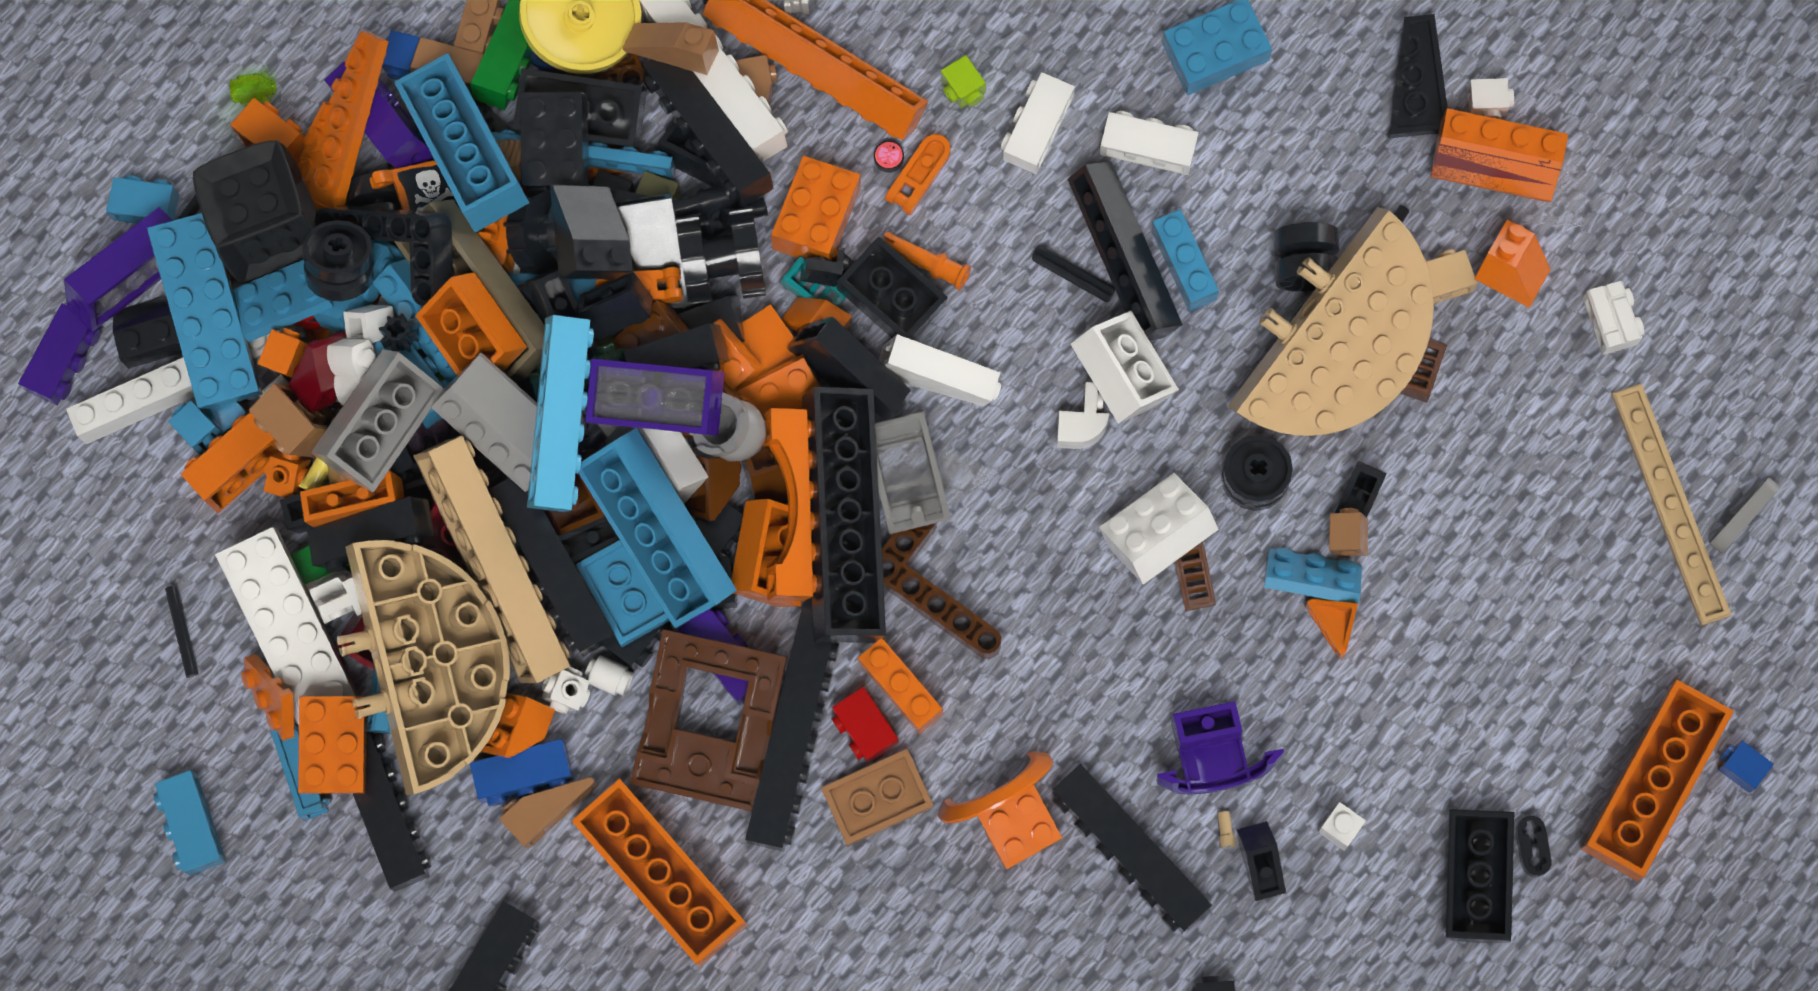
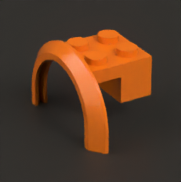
M1035 751L1027 753L1026 755L1030 759L1028 766L1011 781L988 794L960 803L953 802L950 798H947L939 809L938 818L943 823L950 824L977 816L995 854L1006 869L1062 839V836L1034 786L1053 765V760L1048 753Z

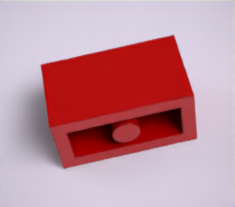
M864 686L832 707L835 716L831 720L840 734L846 731L852 742L848 746L857 760L864 758L868 764L899 744L898 737Z

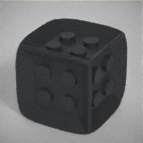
M277 140L257 143L213 159L193 171L194 189L207 231L216 246L219 258L234 279L240 283H248L303 260L302 247L304 238L315 227L314 219L317 212L308 188L302 180L300 169L285 145Z

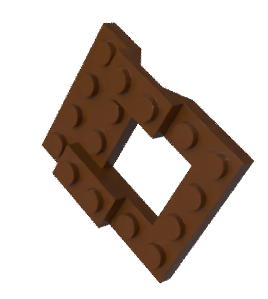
M663 629L649 692V708L646 723L636 753L630 784L752 812L775 720L788 656ZM688 668L749 681L736 741L678 728Z

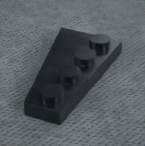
M1435 14L1404 17L1389 139L1438 134L1440 121L1448 108Z

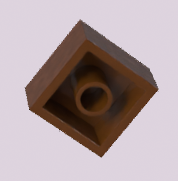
M593 447L579 453L578 455H581V462L596 453V450ZM579 473L575 474L574 486L578 487V499L576 505H572V510L566 512L544 510L558 536L605 517Z

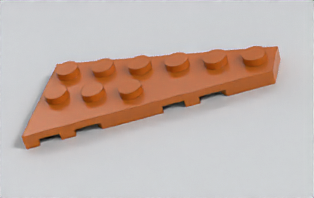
M360 31L345 60L346 70L341 79L336 78L331 88L334 92L329 102L323 101L304 137L305 147L300 157L294 156L293 158L300 169L302 180L308 188L314 206L318 210L344 206L346 203L347 193L354 174V167L362 145L363 134L370 115L372 101L378 86V79L389 42L371 32Z

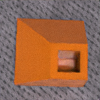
M506 693V703L500 721L481 752L511 758L544 740L555 709L526 696Z

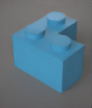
M190 401L187 404L184 403L178 406L172 413L173 417L168 422L196 452L202 455L209 449L208 445L213 439L220 435L224 436L232 429V424L237 418L242 415L247 416L249 413L238 401L205 411L200 410L193 401Z

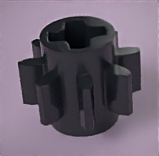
M402 313L399 318L387 316L385 326L378 329L383 336H386L380 342L384 348L391 345L392 351L407 350L410 353L413 341H419V337L413 332L417 329V325L414 320L407 323L406 317Z

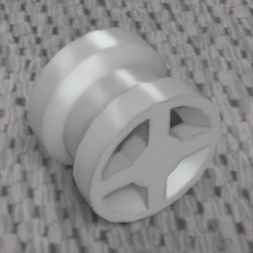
M783 0L784 9L787 14L791 16L794 13L810 14L808 0Z

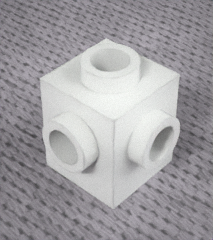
M568 667L545 679L542 687L544 693L541 699L551 703L550 708L563 714H567L568 711H578L588 701L590 690L587 688L590 681L582 678L583 672ZM568 684L573 686L569 695L565 691Z

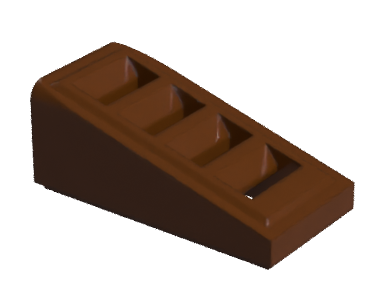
M1429 339L1427 347L1438 351V354L1434 356L1424 353L1423 359L1434 362V365L1432 367L1420 362L1418 369L1431 373L1430 377L1416 372L1412 377L1427 383L1426 387L1409 382L1400 393L1426 403L1430 398L1447 345Z
M1203 541L1183 555L1187 556L1197 553V559L1182 562L1180 557L1174 562L1185 612L1216 605ZM1198 566L1201 568L1199 572L1184 575V569ZM1194 580H1204V584L1187 587L1186 582ZM1203 591L1207 593L1206 597L1192 600L1189 598V594Z

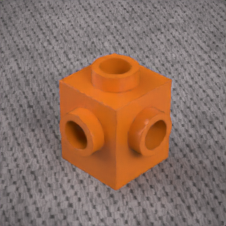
M282 452L271 455L264 467L266 480L263 491L283 498L304 491L305 489L298 485L309 472L311 459L304 456L285 455Z

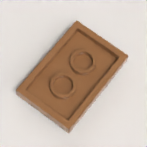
M908 748L821 787L847 847L934 808Z

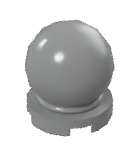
M723 393L718 436L689 434L693 436L698 450L727 461H742L750 459L761 450L766 439L767 423L761 412L753 404Z

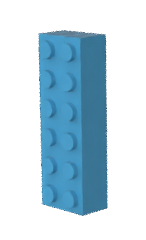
M448 53L394 82L474 233L529 204L525 193Z
M202 213L148 227V234L197 407L205 411L262 395L263 392L250 346L242 333L229 272L219 258L216 246L207 231Z
M637 428L581 462L580 477L674 628L717 605L737 591Z

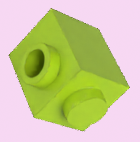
M967 55L941 70V81L945 85L942 89L951 103L956 101L960 108L966 105L972 107L984 99L986 83Z

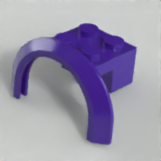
M1235 701L1174 713L1171 726L1184 780L1176 778L1177 772L1174 770L1157 774L1156 781L1160 787L1184 795L1206 794L1235 788L1268 774L1282 759L1284 748L1264 752L1262 760L1248 768L1241 740L1243 730Z

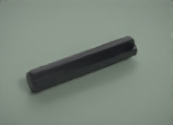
M1042 245L1035 249L1032 255V260L1035 263L1104 302H1109L1114 296L1115 288L1111 284Z

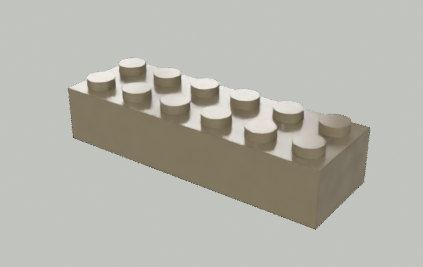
M454 200L429 203L423 211L445 213L451 221L453 277L475 272L526 344L527 348L503 371L516 384L523 383L541 364L545 325L478 233H474ZM395 241L397 247L410 263V242Z

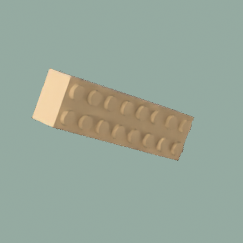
M463 436L447 439L413 455L470 577L478 584V588L495 608L505 633L509 660L519 682L539 683L570 667L567 660L570 657L565 644L562 641H558L554 633L556 624L552 616L548 612L545 613L540 603L543 601L542 594L537 585L531 583L527 575L529 567L522 555L518 556L513 545L516 543L515 536L512 530L503 524L500 517L503 514L501 506L496 498H491L487 486H489V481L484 471L478 469L474 462L475 451L468 440H464Z

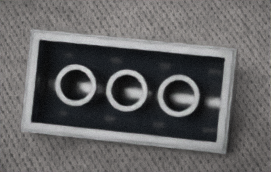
M1449 809L1446 939L1473 943L1511 942L1515 812Z

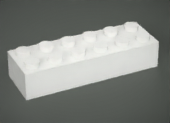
M277 526L215 554L274 676L281 679L283 690L289 688L293 692L294 717L298 725L299 696H359L336 647L333 646L334 643Z

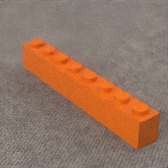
M708 0L702 15L711 20L713 25L727 30L735 35L740 42L751 45L759 50L762 55H767L768 59L775 60L783 65L791 74L799 75L807 80L815 89L831 95L839 104L850 107L858 112L866 121L874 122L885 129L892 137L904 140L914 132L929 102L767 0Z

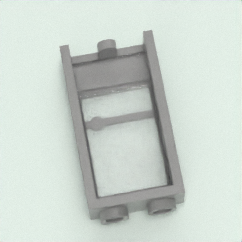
M924 412L910 413L900 418L875 422L878 489L889 534L950 520L948 505Z

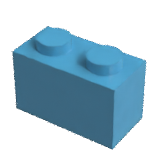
M125 175L124 179L113 177L106 212L115 221L137 224L160 207L174 221L179 193L170 182L156 179L151 183L144 182L141 178L131 175Z

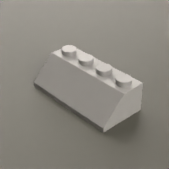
M382 349L311 453L334 471L374 493L444 388L401 353Z
M480 353L442 390L431 408L526 492L529 490L537 402L484 354Z

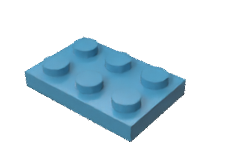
M304 260L233 289L242 333L248 343L270 334L271 329L275 331L280 330L283 327L334 307L332 300H326L315 295L307 286L304 277Z
M620 540L575 564L621 647L670 621Z
M1269 548L1264 588L1359 604L1362 565L1346 559L1339 561L1326 559L1319 554L1304 555L1294 553L1287 548Z

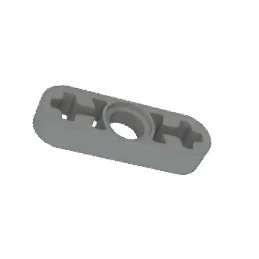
M1769 477L1710 544L1720 553H1723L1781 487Z

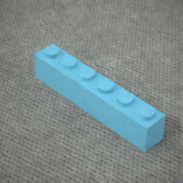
M558 315L545 318L527 508L566 512L572 510V505L577 503L578 487L574 486L575 474L579 473L581 467V455H578L577 451L578 442H582L584 436V424L580 423L581 410L584 411L587 405V392L583 391L584 379H588L590 374V360H586L587 349L592 346L594 335L593 329L590 328V320Z

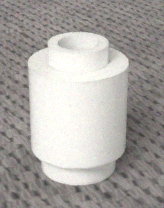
M600 655L597 660L593 658L590 660L585 676L589 677L590 685L614 696L617 693L624 696L630 687L634 673L628 671L627 666Z

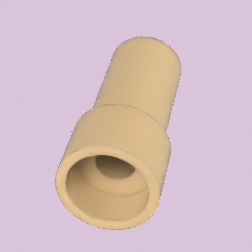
M1230 811L1218 812L1220 848H1225V846L1235 847L1236 841L1232 831Z

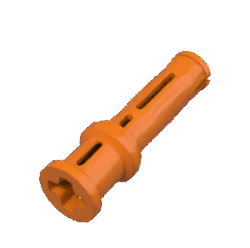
M889 231L884 234L886 239L883 240L905 260L929 271L933 279L937 280L940 278L955 285V289L962 290L971 272L970 265L966 264L963 266L948 259V255L944 253L938 255L891 234Z

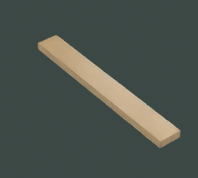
M1642 383L1613 392L1611 394L1700 626L1730 617L1732 614Z

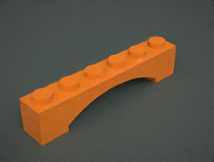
M770 408L762 414L767 423L766 439L763 446L770 447L779 463L786 485L789 510L788 528L782 552L777 563L766 569L767 601L804 602L813 597V593H815L817 588V578L812 572V562L815 560L816 547L811 542V531L815 525L814 513L810 512V500L814 493L813 482L809 481V469L812 466L813 460L812 452L808 450L811 421L807 419L806 409Z

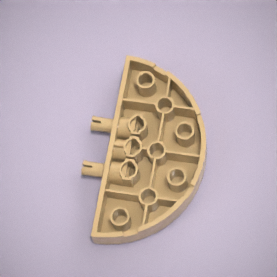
M1376 208L1328 273L1310 257L1302 262L1308 269L1299 266L1297 274L1313 284L1316 289L1290 323L1275 312L1273 308H1269L1264 313L1273 322L1261 316L1259 324L1276 335L1278 339L1227 407L1251 422L1279 433L1302 436L1325 435L1351 428L1370 419L1389 405L1407 386L1415 374L1429 342L1434 311L1433 289L1427 263L1419 245L1405 225L1387 209Z
M389 540L352 543L345 548L365 628L362 632L338 636L337 643L338 645L352 644L339 648L341 656L369 649L380 686L379 694L358 699L354 698L352 700L353 708L367 705V708L356 710L354 713L357 719H361L365 716L385 712L406 795L417 794L452 778L453 775L457 774L474 760L493 735L505 707V696L510 677L509 652L505 633L495 608L478 588V584L463 569L449 559L418 545Z

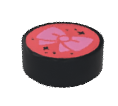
M894 141L881 142L874 150L875 165L883 172L891 173L897 171L904 163L902 147Z

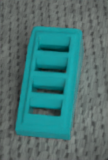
M800 256L779 283L797 297L816 299L812 295L821 284L814 283L806 291L803 286L807 282L799 281L797 284L793 280L806 261ZM823 285L826 288L817 299L825 300L832 291L836 296L832 299L831 303L839 307L846 297L836 289L837 286Z

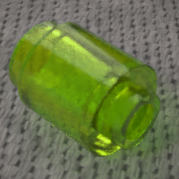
M267 72L237 75L236 79H231L229 83L232 101L241 105H248L253 98L260 103L265 101L271 102L272 95L277 93L275 79L270 77Z

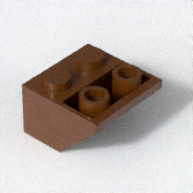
M762 446L761 450L753 457L741 461L753 500L770 499L782 504L788 503L784 477L779 463L769 446Z

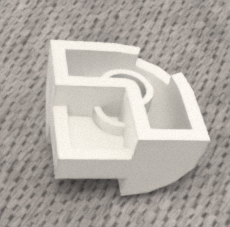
M346 567L344 570L332 572L305 584L324 624L351 611H354L357 616L361 614L352 572L347 571Z

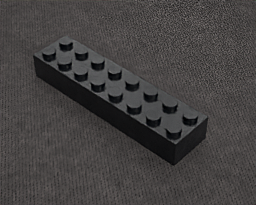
M813 387L802 396L803 409L807 410V419L811 421L808 450H811L813 457L812 466L809 469V481H812L814 486L813 497L810 500V512H813L815 516L814 529L811 531V542L816 547L815 560L812 562V572L817 578V588L812 597L814 642L874 643L886 636L873 389Z

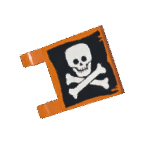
M436 161L393 170L375 171L369 179L373 189H379L394 183L402 210L423 211L429 203L451 199L459 207Z

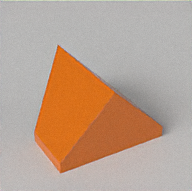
M1311 599L1306 602L1305 608L1338 659L1343 658L1347 651L1358 603Z

